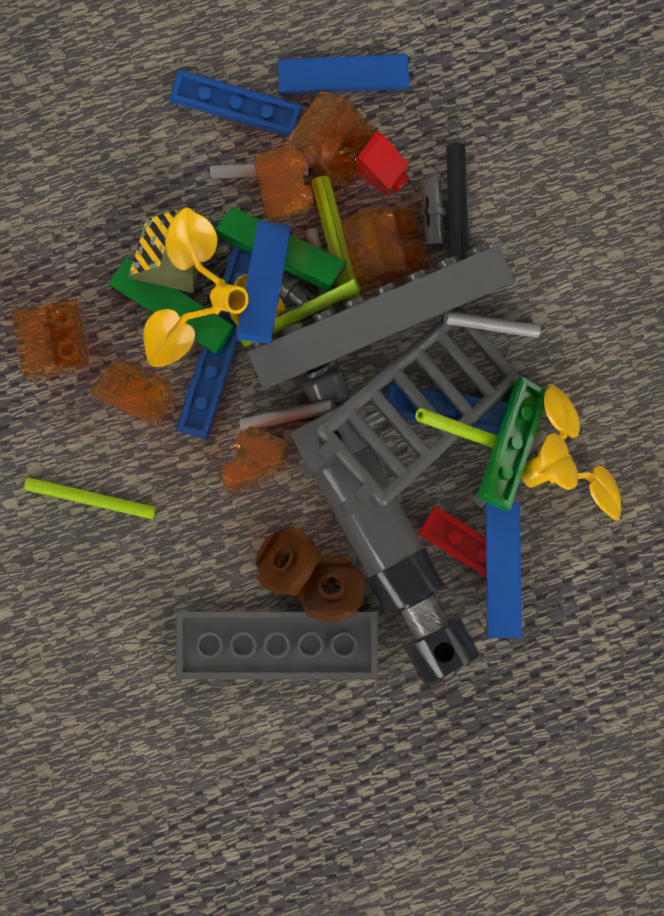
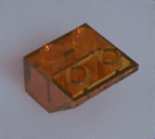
M321 90L284 144L303 162H307L310 167L324 176H329L330 180L346 189L357 174V157L377 130L344 96Z
M296 143L255 155L253 162L266 222L277 223L305 217L310 211L311 205L314 204L310 184L304 185L303 175L304 171H307L304 152H298Z
M368 207L341 221L356 280L359 284L379 283L411 275L423 269L429 270L426 252L421 241L413 207Z
M78 299L11 311L23 377L30 381L65 375L90 365Z
M249 425L247 432H240L234 445V450L238 453L234 463L228 462L224 468L220 481L225 483L223 489L234 495L276 478L290 447L288 441Z

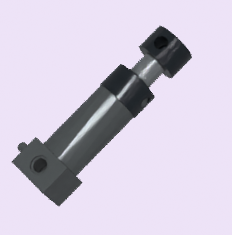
M340 407L290 433L303 461L323 446L322 439L317 434V428ZM379 410L362 417L371 428L386 421V418ZM346 420L333 431L381 488H386L390 482L373 450ZM334 454L311 476L313 479H316L367 576L366 580L371 590L377 596L382 606V611L385 615L397 610L398 612L401 611L402 615H404L403 618H405L406 623L410 626L409 629L414 634L415 640L406 645L404 649L422 683L428 684L440 679L476 659L480 653L462 619L458 618L447 622L444 615H442L443 612L439 609L440 607L436 604L437 601H435L433 595L434 591L445 583L438 574L427 549L423 547L397 496L386 506H379L370 497L353 515H349L345 520H342L334 511L336 507L361 486ZM442 642L448 643L450 647L448 656L444 659H436L434 656L435 647Z

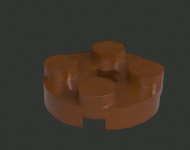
M287 527L285 529L288 531H284L281 534L274 532L261 545L256 556V564L259 566L260 576L258 574L256 576L258 582L271 592L279 595L288 594L295 596L300 593L303 585L312 575L315 566L320 561L321 554L309 535L297 528ZM285 557L289 558L286 565L282 562Z
M334 555L322 556L319 563L315 566L312 575L298 594L299 601L306 615L310 618L326 622H337L354 617L364 600L365 581L363 574L359 569L357 571L351 565V561L344 557ZM333 582L335 583V588L341 589L339 592L330 595L323 591L322 588H327L328 583Z

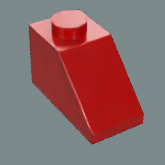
M377 131L357 157V175L389 197L393 190L399 193L408 181L409 176L406 173L409 163L385 136Z

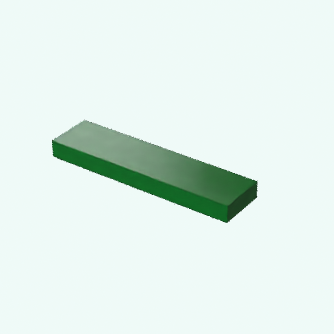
M231 207L216 227L215 232L218 238L252 254L257 224L261 220ZM290 235L284 270L328 292L331 291L346 269V261Z
M127 257L108 283L110 287L152 314L162 309H171L181 317L186 313L207 309L177 289L129 279L133 261ZM216 314L192 318L185 322L192 326L195 331L194 341L218 355L235 330L234 325Z
M524 377L518 378L515 381L477 498L503 512L511 510L544 408L546 390Z

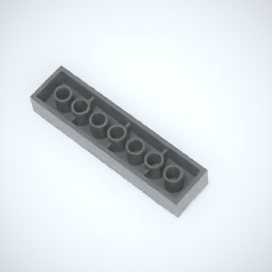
M488 242L474 247L464 252L466 259L461 261L458 260L457 255L434 265L436 271L428 274L426 269L403 278L405 285L398 288L395 282L373 291L375 297L366 301L363 295L343 304L345 310L334 314L333 309L324 311L313 316L314 324L303 328L301 322L282 330L284 336L271 341V344L252 342L253 350L248 351V355L263 389H267L514 283L499 244L490 248Z

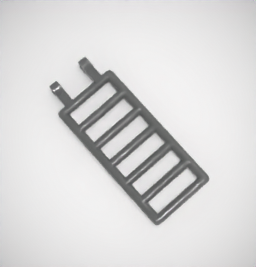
M456 307L451 310V312L467 314L462 307ZM443 317L318 426L317 434L325 444L297 468L307 478L334 454L361 485L334 509L342 520H345L349 515H353L370 497L379 506L388 505L460 438V436L433 427L441 437L428 448L380 392L382 388L393 380L417 409L423 408L439 414L403 372L414 360L462 415V418L458 421L473 426L514 387L515 381L520 378V375L481 329L462 327L505 377L494 388L446 333L454 325L444 324ZM436 341L483 395V398L475 406L471 407L425 353ZM369 400L418 456L407 468L404 467L357 412ZM346 420L396 477L386 488H381L333 432Z

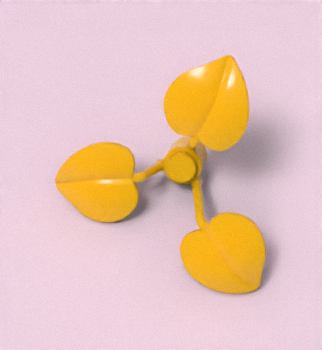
M183 208L170 223L165 240L166 253L170 262L177 269L187 270L195 265V268L216 284L210 293V300L213 306L183 314L181 317L171 309H162L150 316L144 327L143 340L147 361L153 367L170 365L182 358L190 350L194 343L195 331L192 326L185 323L187 320L209 314L218 315L221 311L230 313L232 320L238 326L240 313L248 305L249 298L245 290L248 274L240 276L234 285L226 284L224 279L218 278L202 266L201 262L208 261L216 251L217 235L212 224L190 208ZM280 296L276 316L286 311Z
M548 384L544 395L545 411L551 424L560 432L559 435L556 433L548 435L541 451L538 452L539 456L526 461L521 476L523 482L528 487L533 488L550 481L552 484L556 483L564 489L571 490L576 487L578 479H586L591 482L589 490L600 509L612 519L620 520L621 498L617 483L611 473L602 466L593 468V474L590 472L577 473V468L571 459L564 440L567 438V435L571 438H576L579 435V417L570 399L559 388Z

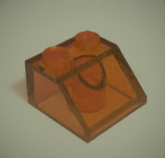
M126 360L123 361L122 365L112 361L92 386L89 393L100 401L159 429L176 395L169 388L171 382L155 374L152 379H149L140 374L142 368Z

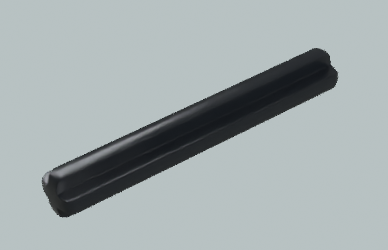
M452 143L446 147L449 258L457 255L458 260L461 261L466 259L464 252L469 250L466 147L462 143Z

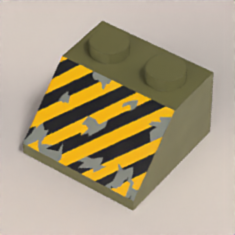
M174 210L146 219L129 273V279L194 293L199 271L195 268V265L187 270L177 269L170 262L165 248L166 234L170 223L181 210Z

